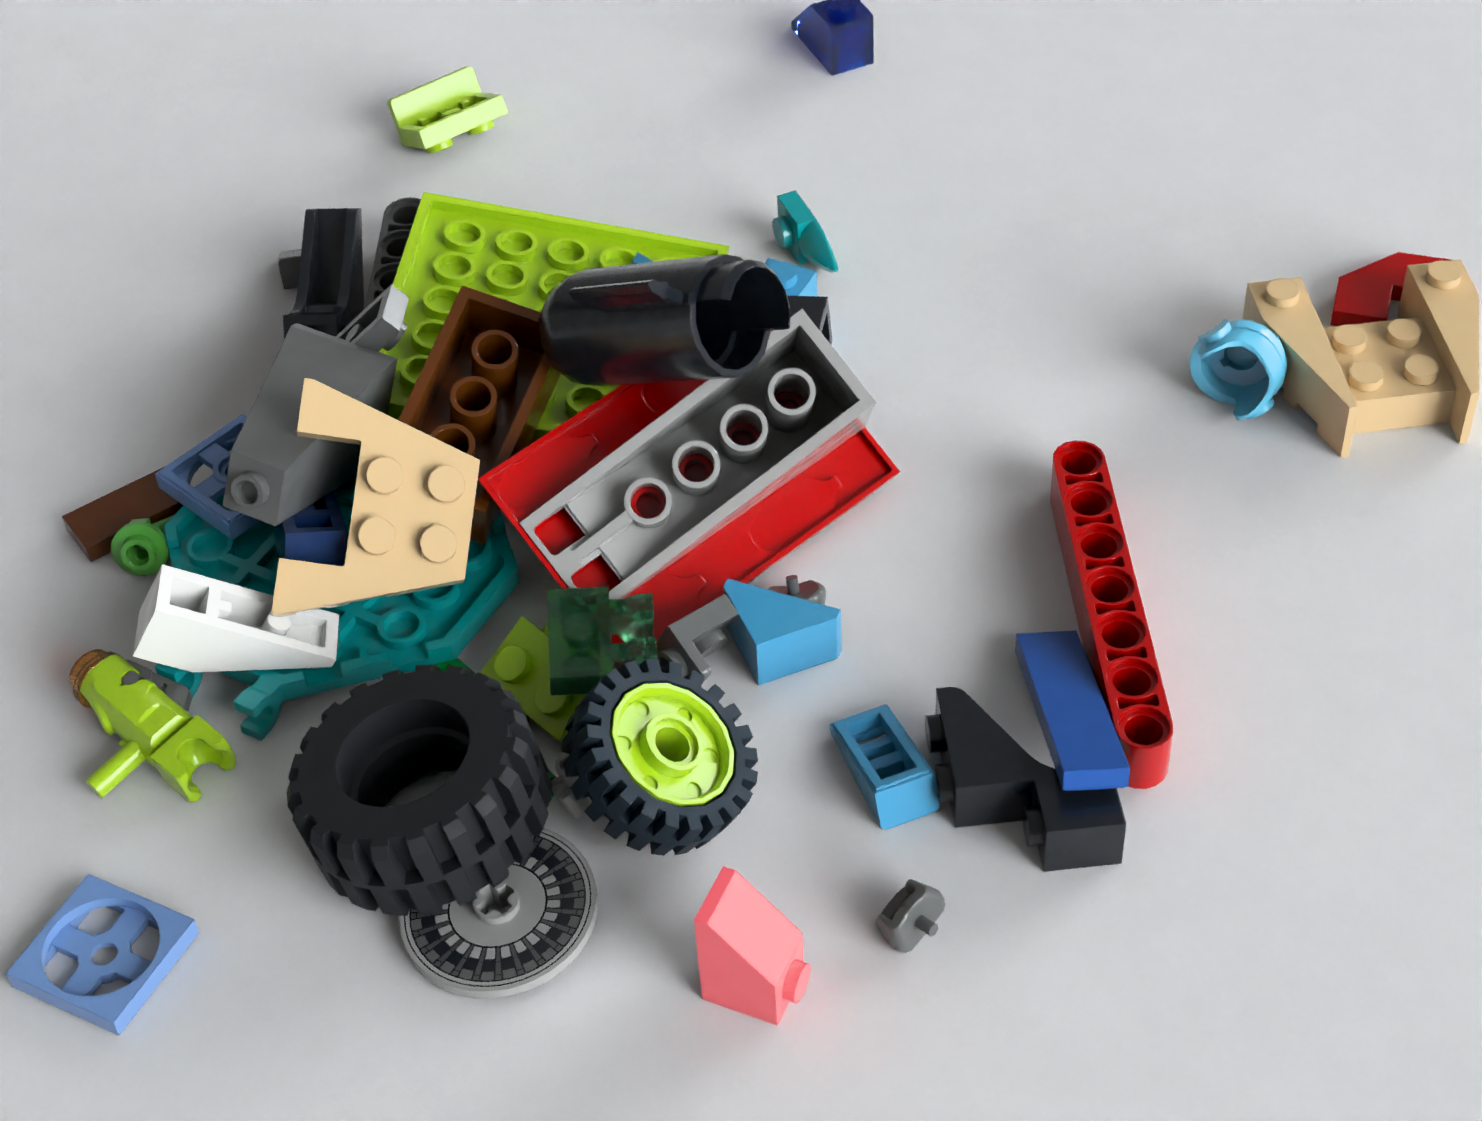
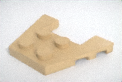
M304 378L297 436L361 446L344 566L279 558L271 615L284 617L295 615L297 612L324 607L332 608L348 605L350 602L382 596L390 597L463 583L466 574L480 460L319 381Z

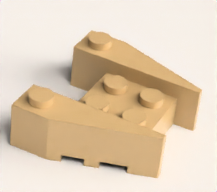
M1461 259L1408 265L1398 310L1399 319L1353 325L1346 324L1323 328L1301 277L1278 278L1270 281L1247 283L1242 319L1253 320L1266 326L1274 334H1277L1285 350L1287 373L1282 384L1284 389L1283 398L1294 410L1301 407L1317 423L1316 433L1339 457H1349L1353 434L1449 423L1458 443L1468 442L1480 393L1479 293Z

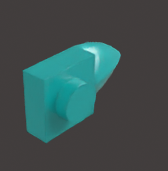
M797 191L778 195V217L772 221L773 232L778 245L781 248L786 247L798 265L811 262L824 271L837 272L838 265L830 243L819 222Z

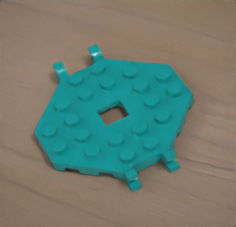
M357 477L334 490L347 528V538L349 537ZM224 495L214 501L221 507H223ZM185 506L164 525L172 565L170 567L274 596L278 561L273 525L259 521L237 538L231 540ZM501 511L485 545L470 540L466 574L463 583L390 597L382 596L350 602L348 605L332 608H319L339 614L336 661L332 667L218 671L251 686L242 691L233 701L235 710L248 715L240 725L242 733L262 741L275 726L279 716L280 705L286 700L383 678L382 674L398 669L405 673L414 671L417 665H435L457 658L520 582L513 550H511ZM159 663L155 666L157 674L186 686L192 694V698L198 691L202 680V672H189Z

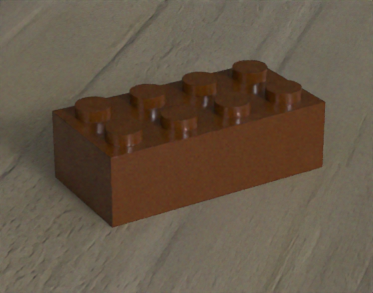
M462 285L398 420L479 459L478 478L529 446L561 374L552 367L541 344L538 321L541 312ZM479 480L477 481L470 540L485 545L501 509Z

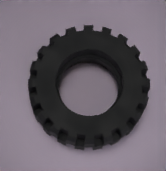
M428 664L417 665L415 672L403 674L398 669L382 674V681L371 686H367L364 682L350 690L351 697L339 705L334 702L322 713V723L318 728L311 726L303 737L299 747L303 754H295L288 775L290 782L286 794L288 808L293 815L292 820L329 885L339 895L348 897L352 904L371 911H376L380 907L382 913L388 915L408 916L409 909H417L419 914L422 915L443 912L442 905L457 901L461 906L476 899L475 892L490 884L495 888L509 876L508 868L514 862L521 864L531 852L534 846L531 837L532 835L540 836L549 815L547 808L552 799V783L548 776L549 769L520 703L510 691L503 689L500 682L485 674L478 672L474 675L470 669L449 665L446 671H441L438 666ZM457 770L447 782L427 796L407 804L384 807L396 793L413 781L433 773Z

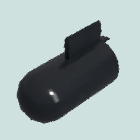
M721 254L582 270L565 278L548 292L538 321L541 344L552 367L571 382L592 386H613L739 378L754 370L765 354L770 331L790 328V305L786 290L778 276L761 261L743 260L738 256Z

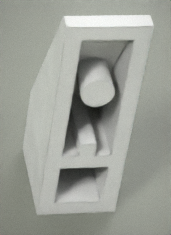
M162 564L139 610L133 657L189 672L332 667L336 661L339 614L322 609H313L297 612L295 615L272 616L273 595Z

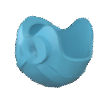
M1223 319L1212 330L1198 336L1199 340L1193 347L1189 366L1191 376L1201 391L1216 401L1235 405L1233 414L1237 421L1245 418H1256L1273 407L1274 399L1272 396L1281 388L1287 373L1285 350L1277 334H1274L1266 326L1253 320L1236 319L1228 321Z

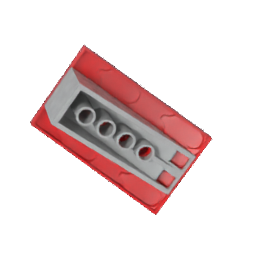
M801 309L790 317L789 329L770 331L765 354L754 370L739 378L621 385L479 477L478 480L622 666L624 663L634 660L638 664L652 655L651 649L669 625L724 595L723 586L727 579L749 584L899 475L900 471L865 427L876 401L805 311Z

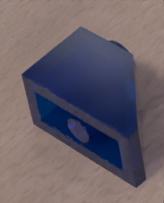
M824 0L809 5L791 21L794 33L831 76L874 63V15L860 0Z

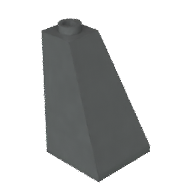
M298 323L291 325L231 450L223 507L277 526L357 477L360 445L297 436L304 378L319 381L388 415L397 358Z

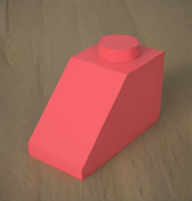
M723 866L694 919L702 999L778 1025L789 1001L797 1004L801 1000L808 984L810 964L803 961L802 932L736 870Z

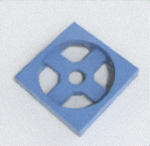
M244 414L155 473L159 489L231 540H234L260 521L234 510H226L214 502L225 493L226 474L231 453L229 451L232 450L247 416ZM203 464L211 468L213 475L195 487L190 485L195 472Z
M88 874L5 974L13 988L120 1036L197 937L199 930L195 919ZM107 907L121 913V916L108 932L93 936L77 929L91 910ZM147 926L158 929L160 934L158 950L153 961L134 954L131 948ZM113 947L117 950L115 959L108 964L97 965L92 962L94 953L100 948ZM57 952L77 960L79 964L78 969L61 989L48 979L45 971V966ZM118 979L129 983L116 991L92 996L101 984L111 983Z

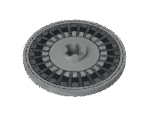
M543 828L540 836L532 835L531 838L534 846L521 864L514 862L508 868L509 876L495 888L490 884L475 892L476 899L461 906L457 901L442 905L443 912L422 915L419 914L417 909H409L408 916H399V926L402 941L412 963L425 978L436 986L448 992L471 998L490 999L513 996L527 992L553 979L566 969L581 953L593 932L597 919V887L592 870L582 853L566 838ZM495 903L502 908L510 906V909L503 914L495 909L489 912L487 910Z

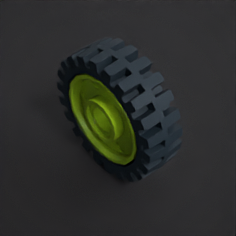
M645 659L639 666L636 660L624 663L618 670L614 668L587 693L576 707L565 727L568 733L562 740V752L570 754L563 763L566 777L579 776L570 789L577 801L586 797L591 799L592 803L584 811L590 819L595 822L604 815L610 820L604 830L609 836L617 839L626 831L629 833L628 847L640 851L650 843L651 854L663 856L672 849L675 855L688 853L694 847L698 849L722 832L750 801L753 795L750 790L756 785L758 772L751 769L758 762L757 749L745 747L753 738V735L748 725L736 726L734 724L742 715L735 703L724 708L718 702L725 694L721 688L714 684L708 691L704 690L701 687L705 678L704 675L692 670L683 678L682 664L669 661L662 668H660L658 659Z

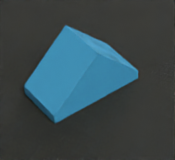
M727 579L723 586V592L739 613L727 630L758 686L839 657L842 651L841 609Z

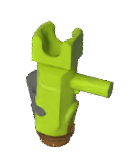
M94 649L85 653L73 665L69 674V684L73 688L75 699L84 707L91 708L107 734L114 735L117 733L122 739L118 743L121 749L85 779L89 788L101 799L145 760L153 765L160 772L165 782L188 802H196L201 798L200 789L192 782V775L199 766L206 763H214L224 771H230L235 768L236 756L221 733L198 714L193 717L188 713L192 694L186 686L156 674L151 669L133 661L125 660L118 653L106 652L102 649Z

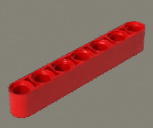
M1074 440L1065 442L1058 446L1053 453L1050 504L1083 649L1130 766L1129 787L1147 789L1161 783L1168 773L1173 737V721L1105 455L1095 444L1086 441Z

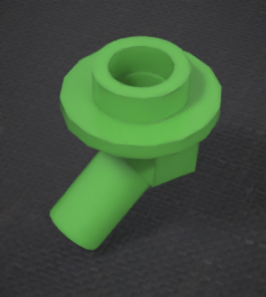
M173 516L152 524L149 518L132 519L129 524L117 530L111 542V553L115 562L124 571L132 575L148 576L156 574L162 564H166L170 556L164 525Z

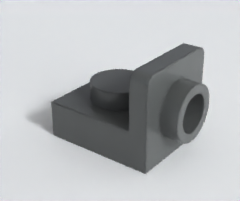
M726 594L669 625L651 649L655 659L659 660L660 668L669 661L682 664L683 678L692 670H695L705 676V681L712 671L704 658L714 653L728 641L724 632L739 613Z

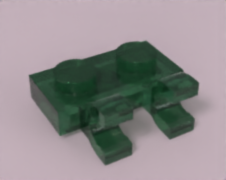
M609 587L547 589L551 696L587 694L614 668L618 670L624 663L636 660L639 666L645 659H657V643L653 629V593L637 594L625 599L609 600ZM618 634L626 643H612L611 635Z

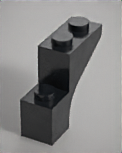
M361 208L306 209L297 296L291 312L283 315L284 339L291 325L295 323L336 336L351 322V313H361L364 310Z
M956 687L936 688L935 714L925 715L926 740L929 753L940 752L942 764H935L939 803L950 802L955 828L1023 821L1026 844L1028 847L1038 846L1043 872L1122 864L1126 820L1117 788L1077 791L1062 790L1056 770L1031 757L965 691Z

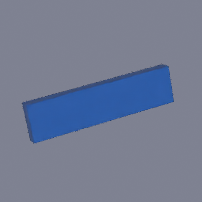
M1077 631L1017 633L1015 653L1062 790L1077 791L1129 787L1130 766Z

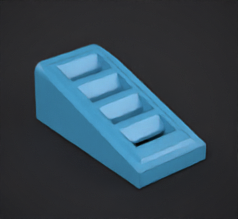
M887 704L829 724L831 735L869 809L882 829L899 826L932 814L939 809L940 803L935 773ZM883 734L886 735L882 738L867 742L862 745L857 744Z

